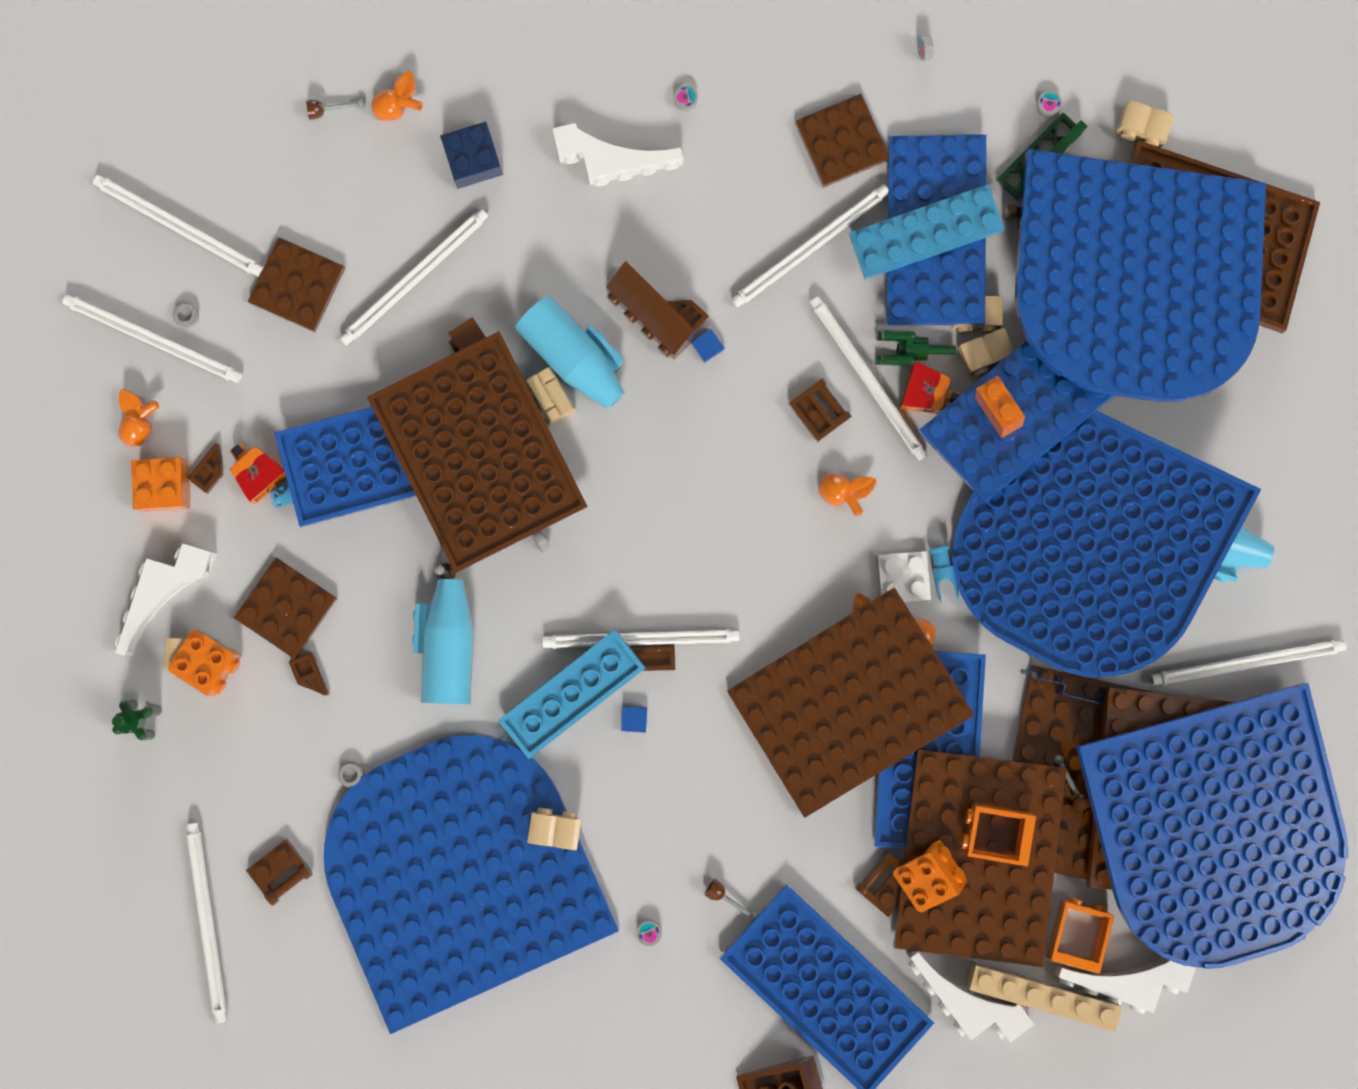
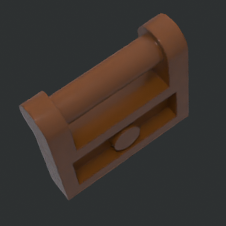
M823 378L788 404L817 443L852 417L849 411H845L826 387L827 383ZM816 392L820 393L838 417L833 421L814 397Z
M288 839L284 840L246 870L264 894L265 899L272 906L279 902V898L304 878L308 879L313 875L309 866ZM295 865L298 871L273 890L269 884Z
M885 850L881 855L883 858L861 884L858 882L854 888L889 917L898 907L900 884L894 877L893 871L874 894L869 891L890 864L895 869L903 865Z

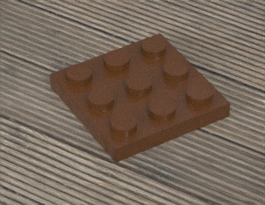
M862 94L853 96L795 121L797 130L823 188L889 161V154Z
M278 237L248 303L312 332H316L345 267Z
M275 557L234 619L293 659H296L338 598L281 559Z

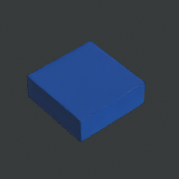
M712 329L691 342L704 363L725 350Z
M623 706L621 731L646 733L648 708Z

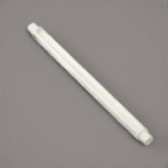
M100 175L94 178L93 184L99 187L101 191L151 217L247 271V273L260 276L264 267L258 265L255 260H251L112 182L109 178H103Z
M882 185L877 190L874 189L857 202L856 205L848 209L740 290L738 295L731 299L735 307L738 308L743 303H748L749 300L856 221L861 215L865 214L879 202H882L883 198L889 194L888 188Z
M481 208L478 212L472 214L355 322L346 328V332L339 339L346 346L352 340L355 341L479 228L488 217L486 212Z
M66 294L63 298L62 303L70 307L71 310L85 314L221 376L226 381L231 380L239 383L242 378V373L235 371L233 367L223 365L89 304L79 297Z
M819 296L814 298L810 302L814 308V313L819 316L911 450L910 453L914 454L918 461L927 457L928 455L923 449L924 445L916 438L828 310L827 304L823 303Z
M729 629L619 633L628 646L730 643V641H739V630L729 631ZM607 634L553 635L552 637H543V648L592 647Z
M1329 640L1328 642L1170 671H1160L1158 674L1151 675L1150 678L1153 686L1160 684L1165 686L1189 679H1198L1310 657L1334 655L1337 652L1345 651L1346 643L1344 640Z
M197 822L186 824L188 833L186 838L211 1008L215 1023L217 1024L227 1021L225 1013L227 1007L201 832H199Z

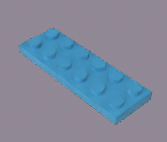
M989 184L850 232L849 237L864 280L1004 232L1005 228Z
M614 629L498 721L526 757L530 759L646 667L617 630Z

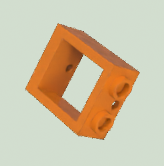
M972 803L971 809L968 808L966 811L965 823L968 824L967 834L964 833L962 836L961 848L964 849V853L969 857L1028 866L1036 816L1029 812ZM980 812L1020 819L1014 854L974 848Z
M1069 897L1068 901L1060 899L1046 957L1054 962L1100 974L1115 915L1107 912L1108 907L1093 903V906L1089 907L1083 905V900ZM1068 908L1101 917L1090 959L1058 950Z

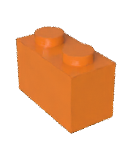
M999 376L976 388L975 399L1001 438L1023 426L1025 416Z

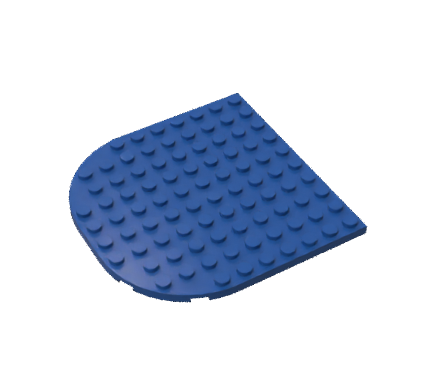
M1028 149L1025 155L1015 279V307L1017 317H1019L1024 330L1023 335L1031 349L1059 377L1062 375L1076 383V386L1105 395L1157 402H1180L1204 396L1222 386L1244 365L1251 354L1259 331L1266 183Z
M1096 411L985 504L974 492L972 493L961 514L954 535L952 561L956 583L964 602L975 618L987 630L1006 643L1057 669L1071 674L1086 677H1113L1128 674L1158 660L1184 635L1262 489Z
M1309 683L1293 685L1076 746L1117 907L1135 936L1158 955L1184 966L1204 969L1224 968L1292 947L1303 941L1308 933L1316 926L1322 925L1330 915L1339 899L1346 876L1343 875L1345 860L1349 854L1348 839Z
M461 735L440 739L378 766L361 777L360 781L346 792L331 817L326 832L323 857L327 885L390 1034L619 932L580 839L577 850L527 843L533 811L538 812V808H547L553 810L552 814L562 816L563 811L567 812V809L553 780L545 769L532 757L528 759L520 748L506 741L482 735Z

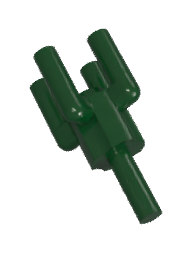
M876 331V341L898 342L896 347L897 355H876L875 365L906 366L913 365L915 361H927L929 354H956L955 345H930L928 337H916V333L913 331Z
M135 700L121 701L119 703L121 712L116 713L112 719V724L114 725L112 732L116 735L134 733L140 741L154 739L155 732L153 730H145L144 727L147 718L160 715L162 709L159 706H147L140 710L137 708L138 703Z

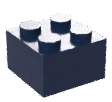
M486 121L440 135L452 176L458 189L503 175Z

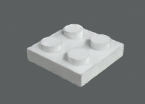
M927 551L877 555L880 596L895 587L904 602L931 600Z

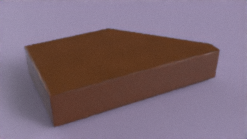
M692 300L667 301L695 329V332L709 318Z
M215 443L187 478L207 494L223 476L221 446Z
M313 652L288 661L298 685L324 696L329 695Z

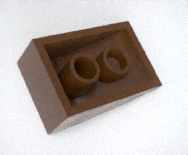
M814 1056L786 1061L736 1076L739 1089H823Z

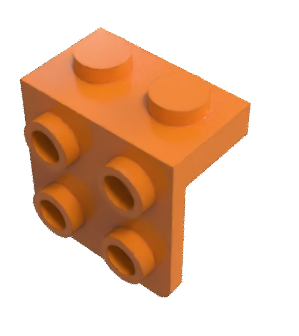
M195 629L190 632L168 665V671L204 695L215 696L222 693L227 685L225 680L230 673H235L240 666L241 661L239 659L242 654L225 648L201 631Z
M941 840L932 843L923 855L897 867L893 871L894 877L919 912H924L959 895L968 882L964 871L957 866L950 850L943 845Z

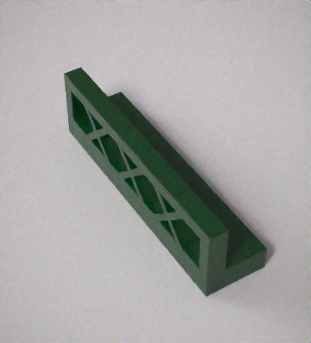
M1063 112L996 181L1017 200L1023 192V159L1027 150L1034 149L1035 147L1036 150H1040V142L1042 140H1053V148L1049 152L1063 154L1082 135L1088 126L1082 120L1075 124ZM1061 121L1071 129L1066 135H1057L1056 126ZM1010 173H1020V182L1013 188L1005 178Z

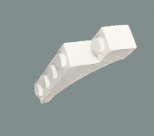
M576 123L552 128L560 163L574 164L579 159L584 158L590 185L604 186L611 180L619 179V181H626L631 179L633 175H652L656 170L664 168L666 170H674L683 164L681 148L658 151L627 149L590 136L578 129Z
M182 543L181 548H178L175 553V566L146 558L145 563H142L138 575L140 580L138 586H135L131 593V600L133 601L130 610L128 609L123 617V623L125 624L123 631L119 633L115 641V647H117L115 653L133 656L142 633L157 611L182 588L203 576L210 577L217 554Z
M911 951L907 954L911 959L908 965L916 975L920 973L926 979L923 985L931 996L937 994L941 1000L938 1004L946 1016L952 1014L957 1021L953 1025L962 1037L967 1035L970 1040H973L995 1023L992 1028L1001 1039L1006 1037L1011 1043L1034 1025L1020 1004L989 999L971 993L940 975L924 960L918 951Z
M1163 957L1141 967L1124 971L1100 972V974L1056 964L1053 974L1059 977V982L1070 987H1074V984L1083 986L1082 991L1097 996L1098 992L1107 995L1106 1000L1121 1005L1122 1001L1131 1004L1130 1009L1144 1014L1145 1010L1154 1013L1162 987L1175 994H1178L1179 990L1187 993L1196 967L1184 966Z

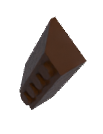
M625 261L606 286L607 299L615 307L620 305L625 310L624 316L633 324L637 322L642 327L641 333L650 341L654 339L659 344L658 350L665 357L671 356L675 360L695 340V329Z

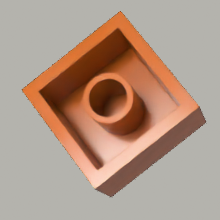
M181 457L131 460L134 510L151 512L190 509L189 479H187L189 476L188 460Z

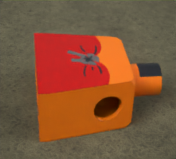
M915 361L910 370L900 409L939 414L944 404H951L961 393L948 390L950 377Z
M239 443L231 449L230 454L237 462L230 468V471L251 503L257 504L286 479L284 467L255 446L248 452Z

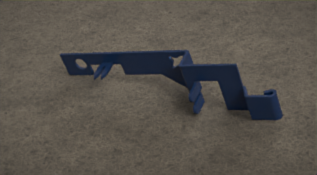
M1029 669L1020 670L1021 674H1030L1031 672L1033 679L1056 684L1055 694L1104 705V693L1102 696L1101 692L1098 694L1097 702L1064 694L1066 684L1059 682L1060 675L1055 674L1052 681L1038 678L1036 671Z

